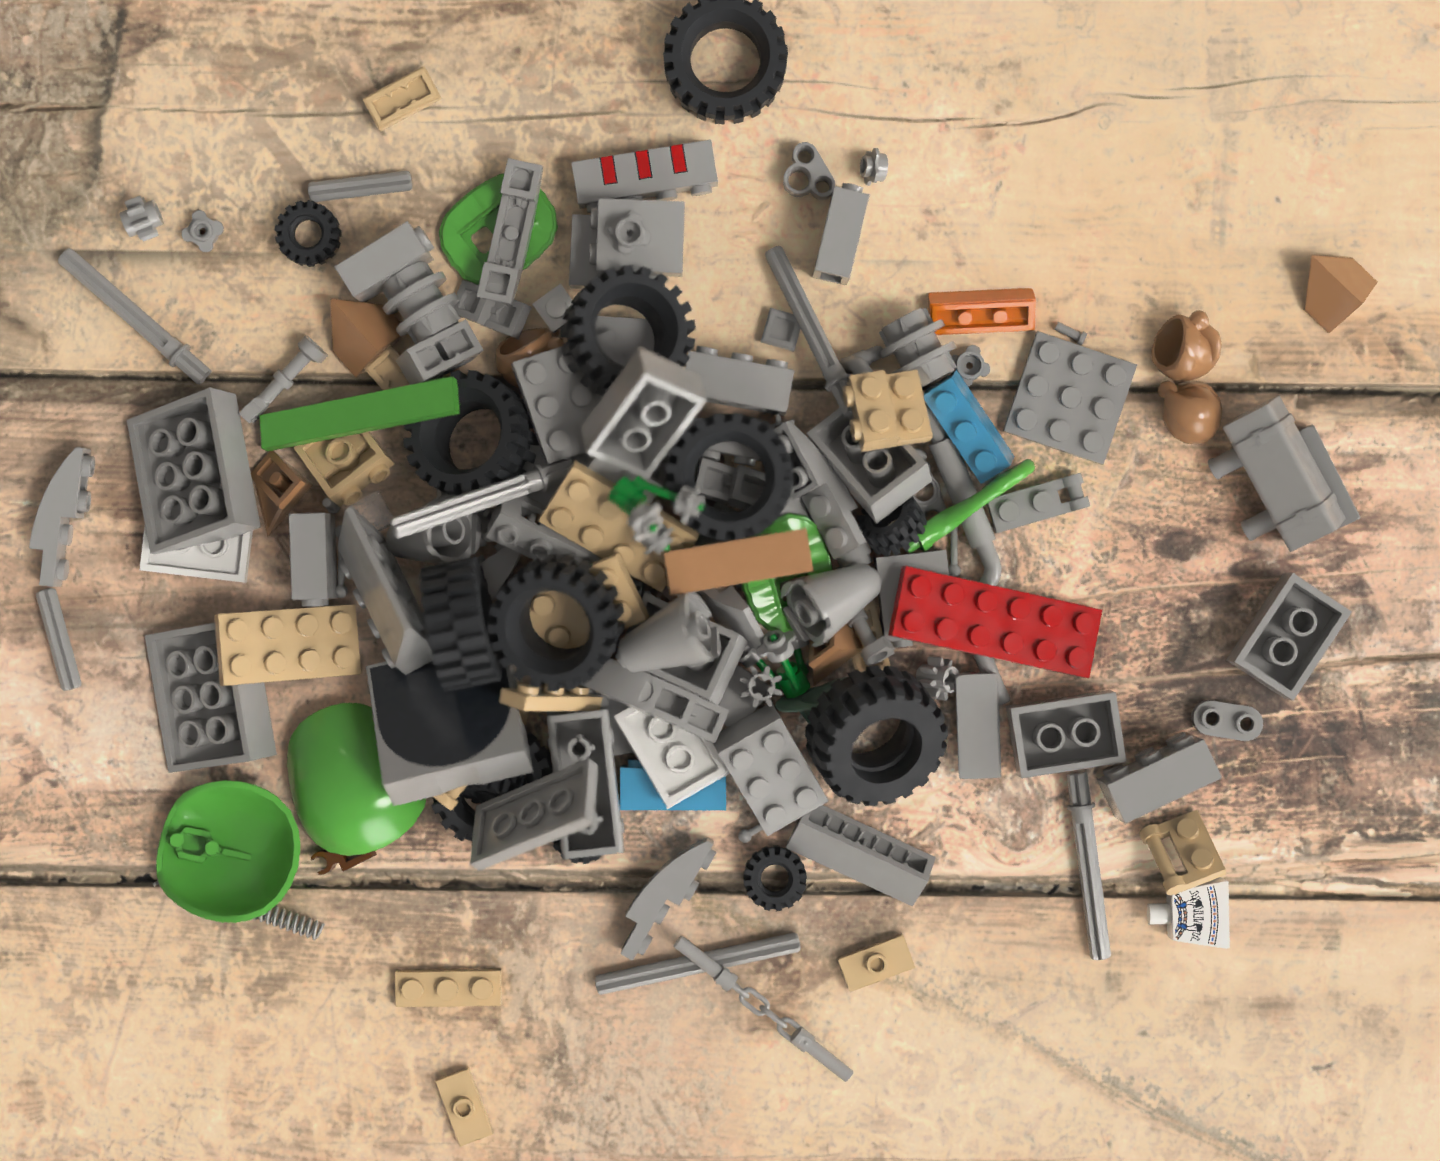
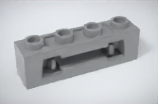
M525 495L496 505L492 512L486 538L528 558L538 559L541 562L548 555H556L557 562H559L565 555L575 556V566H579L584 560L593 563L602 559L542 523L538 522V524H535L536 515L534 513H531L527 518L522 517V507L540 515L546 505Z

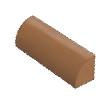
M806 528L663 553L669 596L813 571Z

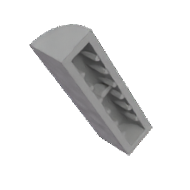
M824 805L797 820L786 846L787 849L912 907L929 881L936 858Z

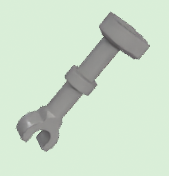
M305 335L298 343L300 352L282 371L278 369L273 374V381L240 411L239 414L248 423L252 422L254 424L260 418L259 415L265 412L269 404L284 388L288 390L294 384L292 380L310 361L322 363L327 358L328 354L309 336Z
M862 609L848 622L850 628L855 629L864 645V649L860 654L865 664L870 666L893 655L895 648L886 635L878 639L875 638L866 622L868 616L864 609Z

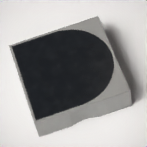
M501 649V657H503L505 654ZM433 660L407 675L396 667L391 668L386 661L366 666L382 781L393 806L441 795L466 785L486 784L533 772L526 730L520 717L519 709L499 702L502 688H517L516 678L512 676L515 673L512 664L506 668L502 666L501 681L447 692L441 685V680L436 672V664L433 663Z

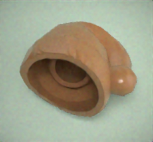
M1197 310L1190 317L1178 314L1167 320L1158 331L1151 351L1152 362L1166 377L1174 381L1195 380L1208 374L1215 367L1220 358L1222 340L1219 332L1209 324L1207 313Z
M547 328L522 331L519 340L509 336L500 342L495 353L496 368L508 383L519 389L511 364L515 361L561 347L565 343L561 338H552V333Z
M1194 380L1182 382L1178 385H1175L1172 381H1164L1159 385V396L1164 399L1163 421L1167 430L1174 438L1186 444L1196 445L1207 442L1216 434L1221 424L1222 404L1212 387L1204 382Z

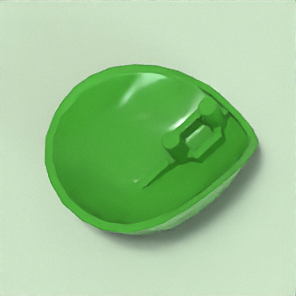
M361 703L331 705L308 716L291 735L287 750V770L291 796L303 828L317 845L330 853L340 855L366 854L386 847L400 838L415 824L425 807L426 798L393 806L383 786L372 707Z
M226 780L196 786L183 793L175 801L164 823L156 858V874L159 885L165 894L178 906L193 915L207 920L237 923L260 917L281 902L292 885L299 867L301 848L299 829L291 810L276 795L259 786L241 781Z

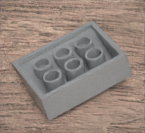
M209 387L127 420L150 554H159L229 539L261 528L236 394Z
M353 506L345 509L338 542V549L343 558L339 561V565L348 579L353 578L357 589L353 590V594L362 609L366 607L371 616L367 620L368 625L377 639L381 637L386 648L382 649V654L391 668L396 667L407 675L433 660L431 646H429L427 639L428 632L424 624V615L395 556L388 549L385 536Z
M215 623L144 635L168 773L248 762L277 755L265 683L220 686Z

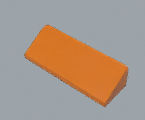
M1032 288L932 292L928 294L929 314L933 322L942 319L945 324L944 327L935 332L936 335L1035 330L1036 298Z

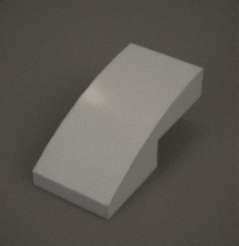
M462 280L457 292L459 302L454 306L458 315L519 340L532 307L517 300H513L512 305L478 298L479 285Z

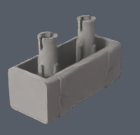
M1280 395L1235 417L1222 428L1233 448L1215 458L1209 459L1208 465L1212 474L1218 480L1244 466L1267 509L1241 522L1245 535L1250 541H1253L1257 537L1277 528L1289 552H1292L1337 530L1346 520V517L1337 503L1338 499L1335 493L1331 492L1297 429L1294 417L1288 412Z
M609 710L547 716L549 731L548 747L551 749L553 773L588 758L598 765L594 825L560 838L562 858L573 859L623 853L625 851L623 839L624 823L620 812L613 749L614 733L613 728H611Z

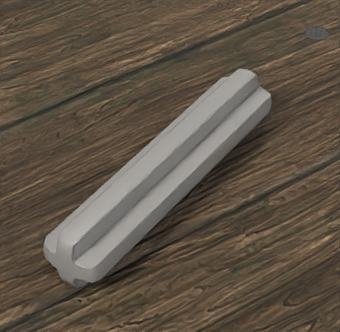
M399 171L310 182L308 184V194L311 201L321 202L412 190L413 182L409 171Z
M54 588L38 591L36 598L61 689L68 691L78 688L82 683L57 591Z

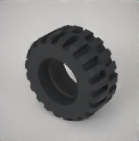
M878 665L868 666L866 671L860 672L859 669L848 672L847 678L843 680L838 678L832 682V688L827 693L823 691L817 698L819 704L817 707H812L808 716L810 723L805 727L808 754L831 790L839 797H845L848 802L860 804L862 801L865 806H878V802H883L884 805L895 803L896 798L900 796L907 798L914 794L912 790L917 786L923 787L929 781L928 775L931 772L935 773L940 766L939 756L944 757L947 743L944 740H947L948 728L944 722L945 717L942 710L922 683L917 681L907 671H899L897 667L884 666L883 670H881ZM884 719H900L895 734L884 745L865 753L852 752L855 741L866 728Z

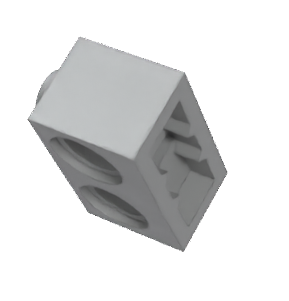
M465 319L406 349L396 362L409 385L435 380L474 360L483 351V348Z

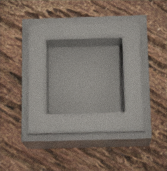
M770 308L761 343L794 352L801 329L794 314Z

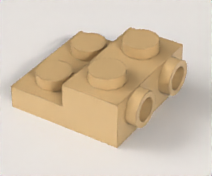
M918 369L886 374L885 370L849 376L847 385L843 386V399L846 408L851 407L854 419L850 420L851 435L853 441H859L861 452L931 441L933 434Z
M371 432L294 447V450L326 495L339 507L344 504L347 506L359 501L363 495L361 490L371 482L377 484L384 481L390 475L389 468L395 464Z

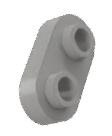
M1204 700L1194 707L1191 714L1194 728L1208 736L1250 741L1258 737L1263 729L1261 714L1255 708L1245 705ZM1209 712H1214L1217 716L1216 722L1212 725L1207 724L1205 719ZM1245 717L1251 720V726L1247 730H1243L1240 726L1241 720Z

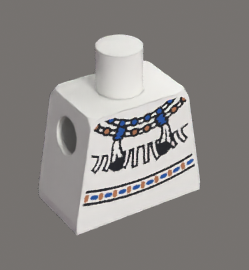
M1219 877L1175 895L1166 894V903L1147 905L1148 924H1167V935L1173 941L1224 949L1230 948L1229 881Z

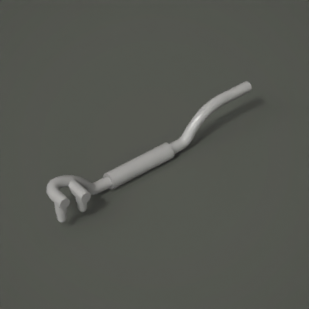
M874 346L867 350L863 349L840 359L839 362L846 374L855 375L873 372L870 365L882 358L879 352L883 348L881 346ZM925 403L933 434L932 443L928 446L954 505L977 492L960 452L927 403ZM981 507L962 522L961 525L971 548L977 549L984 566V573L979 582L997 586L1001 577L1002 567L992 542L996 537L983 507ZM973 654L980 672L998 673L999 706L1009 702L1011 699L994 659Z

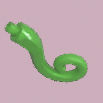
M1031 459L1023 460L988 483L976 494L946 508L927 520V525L923 526L926 529L924 534H917L920 540L917 543L911 541L909 543L911 548L906 552L911 554L918 548L923 552L931 549L937 540L958 527L974 512L1034 472V462Z

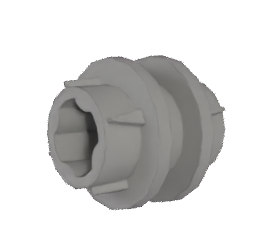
M426 261L417 262L396 273L383 284L384 288L382 289L388 299V302L383 306V310L387 315L400 312L404 321L397 326L396 331L400 336L409 334L415 345L459 323L458 320L461 319L454 308L459 302L456 293H451L443 297L438 287L447 278L443 272L433 273Z
M919 308L893 321L879 332L886 348L879 352L881 357L885 358L894 354L901 368L893 373L918 369L922 388L948 375L957 367L949 353L956 348L954 341L942 346L935 334L937 330L945 326L943 320L940 319L933 322L926 308Z

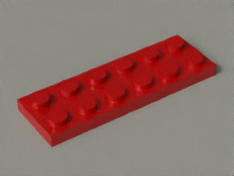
M902 566L888 636L1076 677L1090 678L1103 610Z

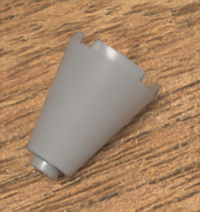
M456 495L439 496L420 508L455 497ZM469 514L402 538H396L390 527L387 531L386 543L390 552L396 557L441 564L467 559L472 554H476L481 540V528L477 514Z
M863 563L794 578L785 583L781 590V598L786 596L788 606L783 608L785 617L801 640L805 642L810 639L814 642L812 646L817 647L826 643L879 595L881 577L875 568Z
M695 592L680 595L621 638L618 644L619 648L616 649V656L620 665L633 673L710 662L720 655L719 633L717 627L710 629L706 618L711 617L712 614L703 599Z

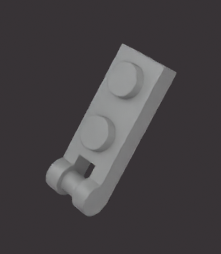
M1077 473L1001 495L987 503L995 533L1090 507L1088 496L1084 497L1081 483H1084L1082 474ZM1067 488L1071 501L1061 503L1058 490Z

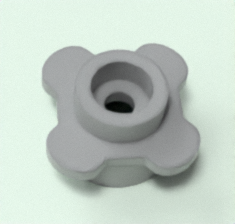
M873 148L872 151H867L865 156L862 157L860 174L864 177L866 186H870L871 182H883L888 172V158L885 153H880L878 148Z
M198 210L192 214L193 220L190 225L182 230V238L186 242L192 241L197 244L202 252H210L219 235L223 233L224 226L220 221L209 219L204 211ZM201 228L206 229V233L203 235L200 234Z
M631 212L628 218H624L620 222L614 221L609 227V232L612 236L616 237L619 243L618 249L622 254H631L633 248L639 245L646 246L651 241V234L645 231L641 223L642 216L639 213ZM628 230L634 232L632 237L627 236Z
M975 345L968 346L966 352L959 356H952L957 366L954 369L959 372L967 386H970L974 379L980 376L986 377L990 372V365L984 362L983 357L980 355V348ZM972 363V369H968L966 364Z

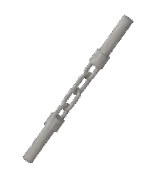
M680 936L673 947L713 977L716 984L721 985L723 990L727 992L733 988L739 993V1000L742 1005L758 1016L766 1014L775 1021L779 1034L799 1050L808 1052L844 1082L850 1079L853 1070L816 1042L812 1034L793 1019L778 1017L770 1010L769 1001L751 987L744 989L736 983L738 976L735 973H731L728 968L721 967L685 937ZM749 993L764 1003V1005L759 1006L761 1011L744 999L749 998ZM785 1022L796 1028L791 1036L782 1029L787 1028Z

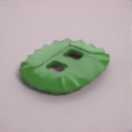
M504 173L488 179L461 198L444 216L439 229L441 251L448 259L450 265L464 280L476 285L480 283L484 262H487L489 251L481 253L471 238L483 227H487L492 234L494 233L502 198L500 191ZM541 189L523 270L540 258L543 252L552 245L558 229L555 208Z
M787 513L779 516L764 531L748 537L752 538L805 528L807 530L813 571L742 583V590L746 595L747 604L752 610L756 621L770 631L781 630L784 633L790 630L793 631L783 611V608L787 607L788 603L787 600L783 601L781 598L780 584L796 577L799 578L833 570L826 543L817 525L806 515Z

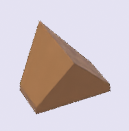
M1311 255L1306 302L1303 310L1327 333H1330L1365 302L1378 281L1353 258Z
M330 298L332 350L357 378L365 371L364 368L389 345H395L405 336H400L396 331L397 326L401 322L394 314L387 315L383 310L384 305Z
M269 451L251 472L268 537L313 486L310 481L275 451Z
M848 623L826 643L817 647L812 646L814 642L809 639L808 665L813 668V686L864 649L853 628H850Z

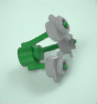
M624 476L612 488L608 499L629 516L627 524L635 531L633 539L637 542L641 541L640 543L647 549L644 553L647 556L653 551L657 555L662 551H668L669 545L673 541L669 535L675 529L673 527L667 529L662 524L663 518L659 514L661 510L659 504L650 506L648 503H645L647 496L643 494L644 490L675 501L674 513L682 515L681 523L683 524L688 522L691 515L694 517L699 515L704 508L705 497L699 495L702 489V484L697 483L695 489L683 486L680 493L677 494L648 483L640 476H637L633 481Z
M772 630L765 634L763 644L757 649L746 645L739 660L745 668L756 664L763 672L767 664L761 658L767 656L770 662H781L782 665L776 672L778 675H781L782 679L775 683V688L781 689L786 698L798 697L810 688V683L806 677L809 671L804 663L801 648L807 646L809 640L804 642L792 630L785 633L781 630ZM793 652L796 663L793 661L789 662L788 658L793 654ZM770 669V672H769L768 675H769L771 678H773V677L776 676V675H775L774 672Z

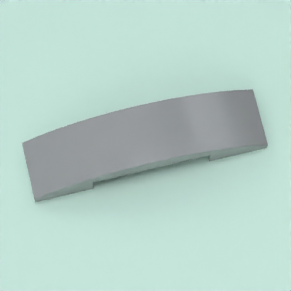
M510 158L507 160L500 191L502 198L487 262H484L477 292L478 298L510 305L513 303L534 225L542 180V165Z

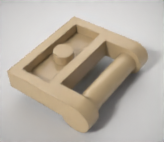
M1198 810L1158 825H1148L1139 831L1142 842L1148 844L1164 879L1162 885L1167 895L1178 894L1226 875V868ZM1170 837L1187 874L1177 875L1163 846L1162 839Z

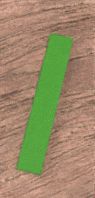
M447 377L259 415L261 448L268 452L460 414L457 379Z

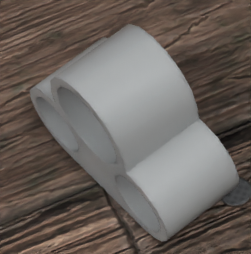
M809 142L799 143L793 151V164L784 174L783 185L785 190L794 197H802L811 193L818 200L829 199L835 187V180L813 144ZM806 151L811 155V160L803 163L798 159V154ZM794 172L804 173L809 180L807 187L802 190L792 188L788 181L789 176ZM824 181L828 184L829 190L825 193H820L816 189V184Z

